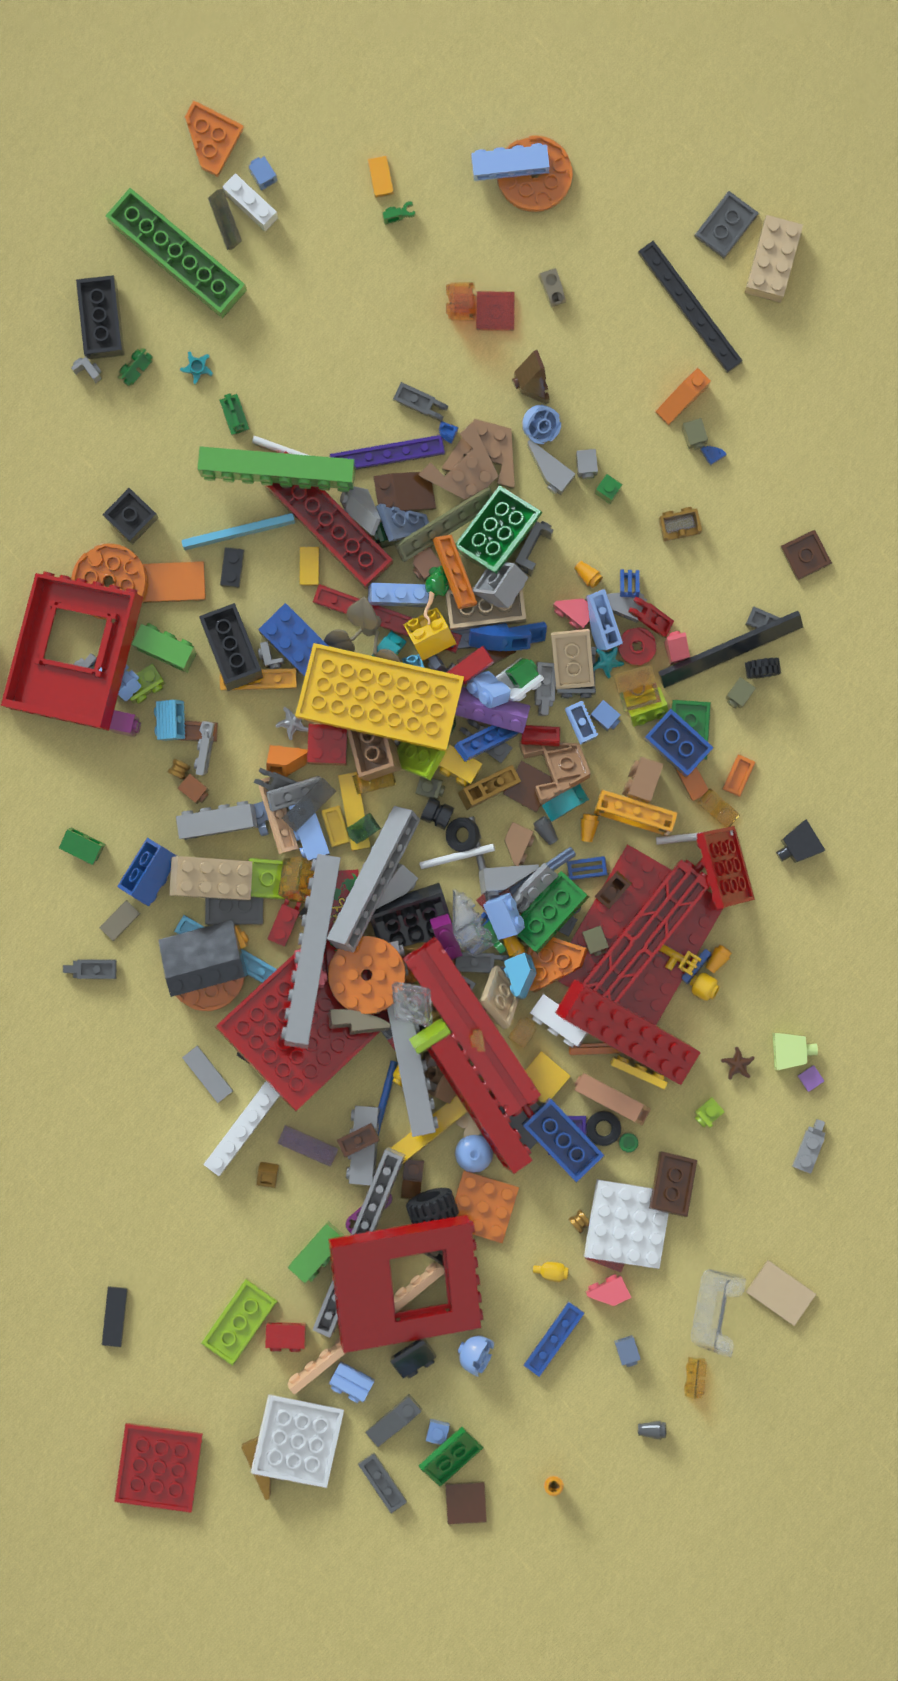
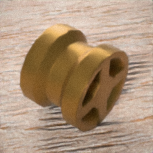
M173 759V766L168 770V773L185 780V774L190 770L191 766Z
M581 1209L577 1211L574 1217L571 1216L569 1218V1221L580 1234L586 1226H589L590 1220Z

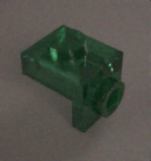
M369 813L346 829L351 840L358 844L365 841L381 828L372 814Z

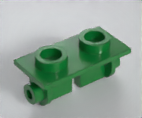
M137 349L130 358L132 360L128 365L124 364L120 368V375L117 378H125L123 382L126 385H133L141 374L136 370L138 367L145 371L150 363H152L153 356L148 352L146 355L144 354L146 349Z
M229 393L224 395L225 398L220 399V403L231 435L249 430L238 394L232 395Z

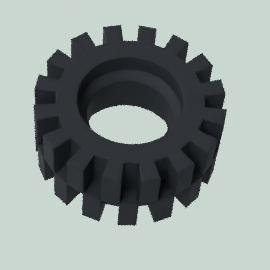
M764 658L745 662L748 679L765 678L781 674L779 658Z

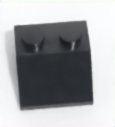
M426 1338L414 1341L392 1355L390 1362L402 1378L408 1377L410 1379L418 1373L417 1370L422 1366L427 1368L435 1362L433 1359L436 1358V1354Z

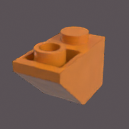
M270 745L266 770L286 777L307 765L308 750Z

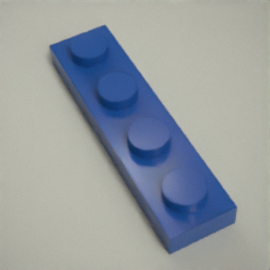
M492 725L457 742L454 748L466 762L516 737L519 732Z
M568 1301L523 1365L540 1377L585 1313Z

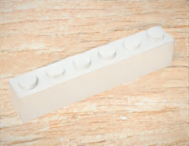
M267 1082L263 1084L203 1164L218 1176L224 1172L280 1097Z

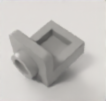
M87 357L79 358L73 363L71 369L75 375L86 369L95 383L101 380L99 375L101 370L96 363L91 364Z
M268 641L260 643L261 648L258 649L260 660L264 659L265 667H270V669L281 668V665L285 664L284 659L272 660Z

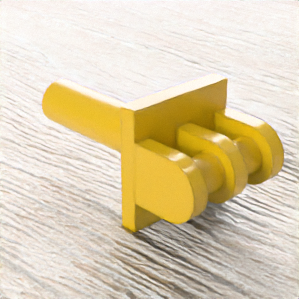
M663 945L659 950L670 956L665 968L672 971L678 961L680 962L679 969L691 976L693 975V969L697 968L696 964L698 961L702 960L690 951L684 956L666 945Z

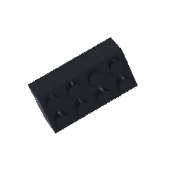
M114 275L76 279L85 357L89 360L124 356L117 281Z
M235 603L199 616L227 691L263 678L262 670Z

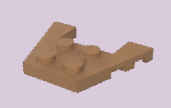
M474 419L472 423L475 425L492 463L502 465L497 485L514 489L511 428ZM463 437L444 463L442 470L449 472L473 449Z
M472 422L460 435L473 449L444 476L430 462L419 473L420 477L464 500L469 499L488 487L498 477Z
M519 741V748L524 759L540 755L544 756L553 780L552 783L536 786L535 791L540 804L551 800L590 778L591 773L579 743L560 742L559 746L523 745Z

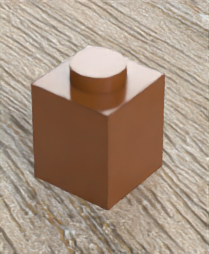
M191 774L178 787L182 793L196 804L199 801L203 803L209 795L207 793L209 789Z

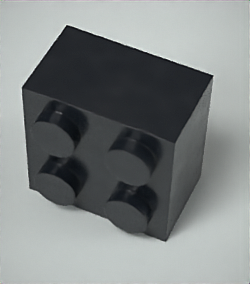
M130 488L102 514L132 545L159 518Z

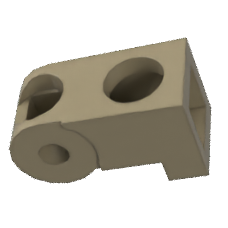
M554 268L540 273L539 279L550 306L555 307L566 303L557 269Z

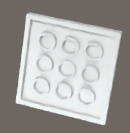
M596 1180L584 1257L659 1269L669 1213L649 1209L653 1188Z
M268 1394L251 1473L327 1488L344 1410Z

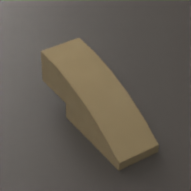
M338 1009L330 1010L328 1013L330 1029L349 1027L350 1034L388 1031L391 1027L389 1022L371 1014H362L359 1011Z

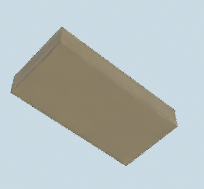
M126 900L99 928L114 941L140 913Z

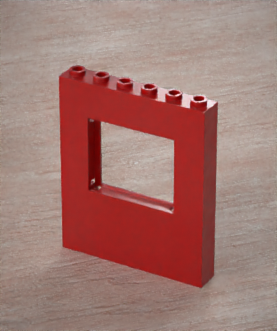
M44 571L43 574L35 573L1 706L11 710L109 731L144 597L137 594V590L126 588V591L120 590L121 587L109 585V587H104L103 583L96 581L89 584L87 580L76 578V581L71 580V577L65 575L54 577L55 574ZM57 608L107 618L94 669L44 659Z
M467 1215L328 1239L340 1344L343 1353L481 1328V1320L484 1318L482 1309H479V1303H482L480 1291L477 1289V1286L480 1285L479 1275L476 1274L478 1260L476 1256L474 1257V1251L477 1250L475 1239L472 1237V1233H475L474 1222L470 1221ZM442 1250L448 1303L395 1313L390 1259Z

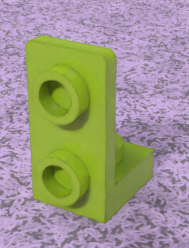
M711 1097L694 1113L697 1115L695 1117L696 1121L702 1127L711 1128L713 1126L712 1123L725 1111Z

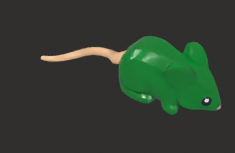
M442 565L430 568V576L425 583L429 600L424 610V617L428 620V625H430V618L427 612L433 599L437 595L444 596L449 589L447 585L448 580Z

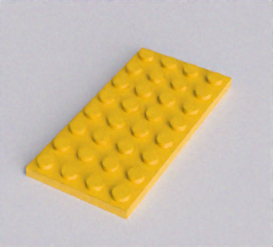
M313 643L295 718L447 751L464 677Z

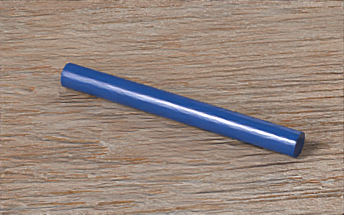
M392 1060L390 1061L378 1106L380 1107L377 1121L379 1125L378 1136L394 1079L393 1072L398 1065V1062Z

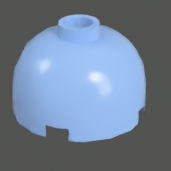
M542 404L528 409L522 420V428L525 435L537 444H544L547 441L551 442L556 438L561 429L559 413L553 408Z
M482 1135L463 1137L456 1145V1161L467 1172H481L492 1161L493 1150Z
M473 1336L467 1339L465 1343L462 1342L458 1349L461 1366L472 1375L479 1376L478 1372L482 1374L492 1355L488 1353L490 1348L494 1349V1342L483 1336Z

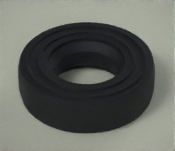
M457 818L449 823L446 829V841L453 850L465 852L475 848L478 844L480 832L473 820ZM462 827L468 831V839L465 842H460L457 838V831Z
M596 1112L587 1122V1135L597 1145H611L617 1141L621 1134L620 1121L611 1112ZM601 1121H607L611 1125V1132L607 1136H601L596 1131V1126Z

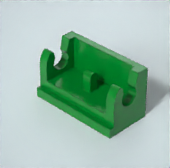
M71 827L67 829L59 849L94 865L95 861L97 862L105 843Z

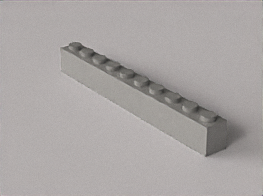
M318 854L317 860L313 859L311 871L315 872L314 877L309 878L308 889H311V894L306 896L305 907L308 908L307 915L303 914L301 926H305L304 933L299 934L298 944L301 945V950L296 952L295 963L298 964L297 971L293 970L291 982H295L294 990L290 989L288 1001H291V1007L286 1008L285 1020H288L287 1027H283L281 1039H285L284 1045L308 1049L340 857Z
M398 941L390 942L402 957L405 956L403 945H399ZM405 964V967H406V970H405V971H406V975H409V974H408V969H407V964ZM405 983L401 996L387 1010L412 1137L436 1133L435 1128H439L437 1116L433 1117L431 1109H435L433 1097L429 1098L428 1095L431 1085L429 1078L425 1079L424 1071L427 1070L426 1060L421 1059V1054H417L409 1041L420 1030L418 1021L413 1019L416 1009L414 1002H410L409 995L412 994L411 984Z
M389 1147L385 1149L351 1235L376 1230L405 1159V1154ZM333 1280L312 1329L327 1337H331L334 1334L338 1325Z

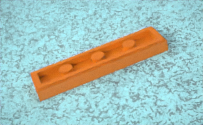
M452 534L435 537L433 543L458 609L475 606L477 600Z

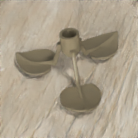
M365 596L352 604L347 610L349 621L355 626H361L360 630L353 637L349 638L346 631L336 629L329 632L324 639V642L329 647L354 652L355 646L351 641H354L362 632L366 636L375 635L373 647L375 657L401 662L399 657L391 650L381 649L377 652L378 635L380 634L378 628L381 625V619L375 614Z

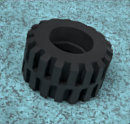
M435 1188L424 1191L406 1203L412 1224L456 1217L459 1214L452 1190L449 1188Z

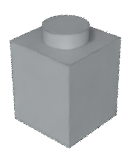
M596 449L577 451L578 477H583V479L594 478L598 473Z

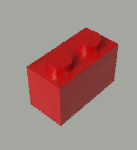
M267 1322L265 1348H270V1351L280 1352L282 1348L289 1349V1352H301V1349H305L306 1323Z

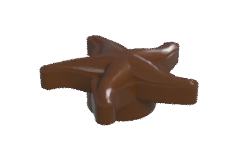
M735 1047L733 1058L721 1059V1062L727 1063L730 1066L728 1079L731 1080L733 1075L737 1073L750 1078L751 1076L747 1073L746 1066L755 1058L754 1056L743 1058L740 1049Z

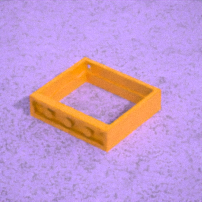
M605 790L601 791L593 813L664 836L672 832L677 817L676 812Z

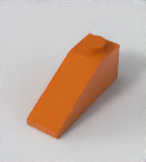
M697 368L655 412L669 425L709 387L711 380Z

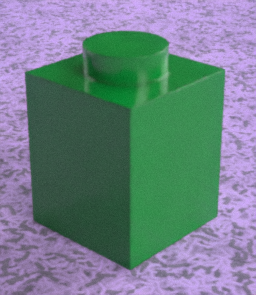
M606 474L596 488L595 494L611 504L621 490L622 484Z
M524 658L505 671L513 685L517 688L524 687L539 675L536 671V664L532 660Z

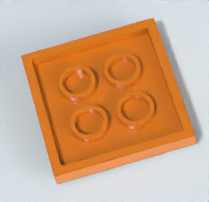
M464 1170L455 1197L459 1210L458 1216L467 1215L469 1220L474 1222L475 1233H472L473 1235L503 1243L519 1187Z

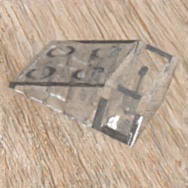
M453 889V934L461 949L476 957L494 945L491 941L493 936L488 928H484L482 924L484 919L479 912L476 913L474 909L476 905L470 896L467 897L464 892L461 893L457 889Z

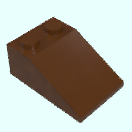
M420 472L373 476L378 505L381 503L389 508L397 507L405 512L409 510L420 512L436 509L432 482L420 477Z

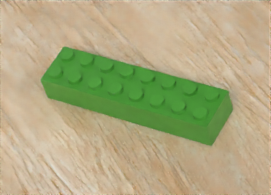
M129 188L105 215L110 225L222 319L247 291L246 285L133 189Z
M199 447L198 471L201 477H204V480L215 481V478L223 479L224 482L230 483L235 480H242V483L253 484L255 481L261 482L262 485L266 486L279 483L282 487L300 485L299 487L303 489H311V486L319 487L320 490H330V488H338L340 492H349V489L354 490L356 469L354 459Z

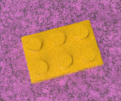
M620 1055L617 1058L612 1057L609 1063L611 1066L665 1089L668 1083L664 1080L665 1076L655 1071L650 1074L646 1072V1067L635 1063V1066L628 1064L629 1060Z

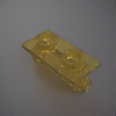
M688 1357L686 1365L687 1378L684 1385L685 1396L696 1399L702 1398V1395H704L705 1380H699V1376L706 1377L707 1363H705L704 1358L695 1359Z

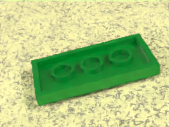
M561 871L558 877L520 915L524 920L525 928L517 935L538 954L585 903L589 896Z

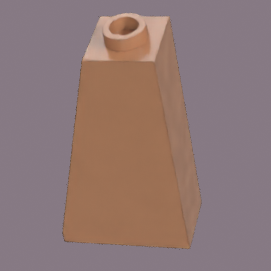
M585 1073L579 1076L575 1082V1091L643 1126L651 1108Z

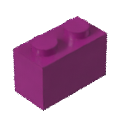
M114 710L109 730L114 733L135 737L136 733H139L141 729L139 718L134 714Z
M448 913L430 919L435 937L450 959L463 956Z

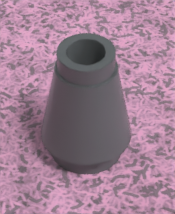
M546 816L533 823L534 830L548 845L558 840L551 820Z
M660 1420L638 1424V1436L658 1440L666 1438V1422H661Z

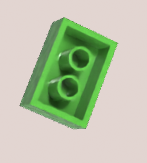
M149 623L146 626L140 625L131 644L136 650L188 673L197 654L191 642L184 639L180 642L175 635L167 631L163 634L156 626Z
M328 1221L291 1262L288 1269L304 1283L308 1280L312 1282L320 1272L317 1269L321 1265L325 1267L331 1261L328 1239L345 1235Z

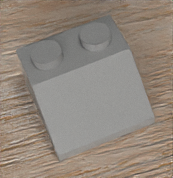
M505 562L497 574L486 569L473 588V592L497 607L509 608L529 577L515 563Z

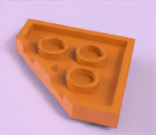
M193 100L185 115V119L201 169L218 177L244 130V126Z
M554 937L538 954L529 947L527 954L531 955L537 972L529 990L537 992L582 968L588 949Z

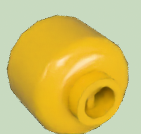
M704 972L698 976L694 975L690 982L692 994L704 1001L714 999L720 989L718 980Z

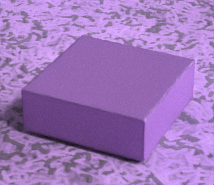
M814 1065L797 1075L808 1092L824 1082Z

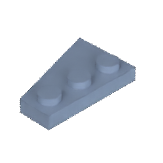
M381 503L376 506L389 542L402 540L429 523L426 514L410 510L405 512L397 507H386L385 504Z

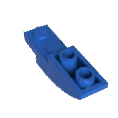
M545 622L509 628L506 623L473 628L470 629L468 644L472 647L480 648L484 646L487 650L496 651L530 649L531 643L545 641L547 625Z

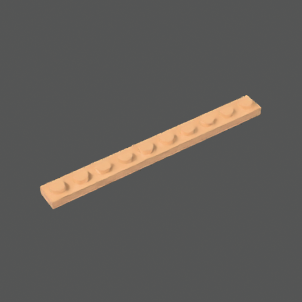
M438 1262L431 1263L427 1266L426 1271L421 1275L415 1276L408 1286L400 1288L394 1296L395 1313L445 1273L443 1265ZM340 1338L336 1340L335 1345L330 1349L327 1348L322 1351L318 1359L310 1361L306 1364L303 1371L299 1374H294L289 1379L288 1386L294 1395L346 1354L343 1353Z

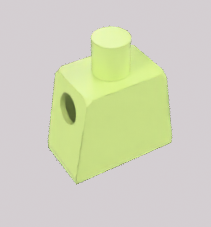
M773 1033L774 1069L781 1070L807 1064V1056L818 1055L817 1044H806V1036Z

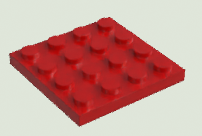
M735 826L696 834L697 845L702 853V864L707 871V882L711 887L713 893L712 901L716 908L721 909L755 900Z
M126 1423L114 1502L192 1513L203 1433Z

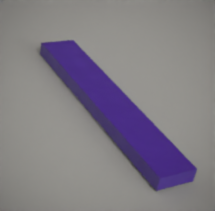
M441 435L332 453L330 457L354 459L355 470L445 455Z

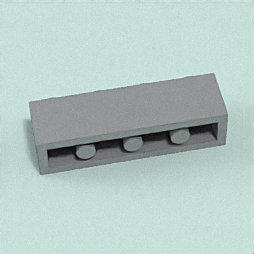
M248 801L237 802V806L230 807V804L219 805L216 810H211V807L201 808L198 813H193V810L181 812L182 815L176 816L179 839L182 840L258 827L255 805L248 804Z
M355 1106V1109H352L351 1121H354L353 1129H350V1133L372 1123L378 1134L379 1125L377 1121L380 1107ZM378 1142L348 1156V1160H351L350 1167H347L346 1179H349V1184L371 1185L376 1171Z

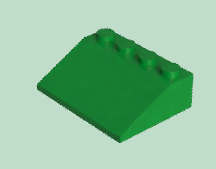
M499 485L455 543L456 548L463 557L474 564L497 574L541 516L542 511Z

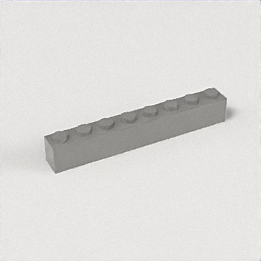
M394 806L388 815V819L380 831L366 862L363 864V868L355 880L352 890L347 896L332 929L329 931L327 940L335 948L354 953L421 820L412 810Z

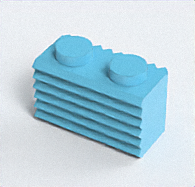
M156 701L154 715L156 717L155 735L157 740L169 741L186 738L184 701Z

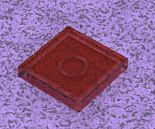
M477 291L476 330L514 331L515 292Z

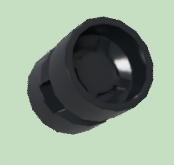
M430 797L420 819L429 824L434 822L436 827L445 830L455 808L446 803L440 805L439 800Z

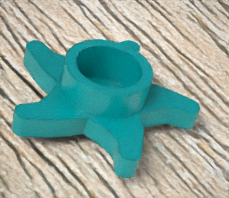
M189 351V364L185 368L181 367L180 372L192 373L194 377L193 384H197L202 374L212 376V371L205 366L206 360L209 359V354L195 358Z
M615 646L609 652L596 649L599 657L598 661L593 665V671L599 668L603 669L606 677L611 678L610 672L612 668L624 665L623 661L615 659L618 648Z

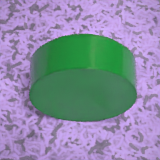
M625 1133L619 1139V1146L624 1152H633L638 1147V1139L632 1133Z

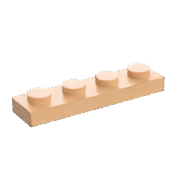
M271 777L260 780L268 784ZM258 785L279 854L299 849L287 815V808L272 812L269 808L266 794L268 790Z

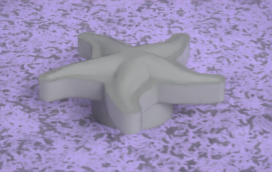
M284 707L283 710L286 712V718L277 723L276 727L286 728L289 740L293 739V734L296 730L307 732L308 728L303 726L301 723L302 719L295 718V715L288 708Z

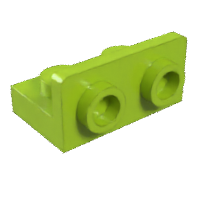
M153 663L136 674L139 677L137 681L141 684V688L136 693H133L130 700L133 704L136 702L140 704L147 699V695L151 692L155 694L163 689L162 685L165 682Z
M660 687L624 699L633 727L644 725L655 719H662L668 712V705Z

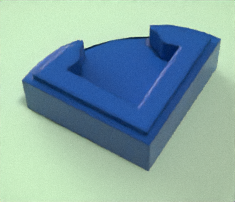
M441 421L439 433L444 440L452 444L458 427Z
M705 446L700 449L710 466L727 455L722 449L713 446Z

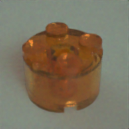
M451 282L446 285V294L449 298V303H446V314H448V318L451 321H475L476 295L473 293V289H475L474 282Z

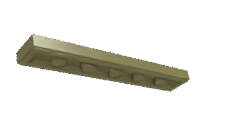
M486 487L397 542L395 546L401 560L404 562L433 545L435 537L449 535L473 520L492 496L491 489Z

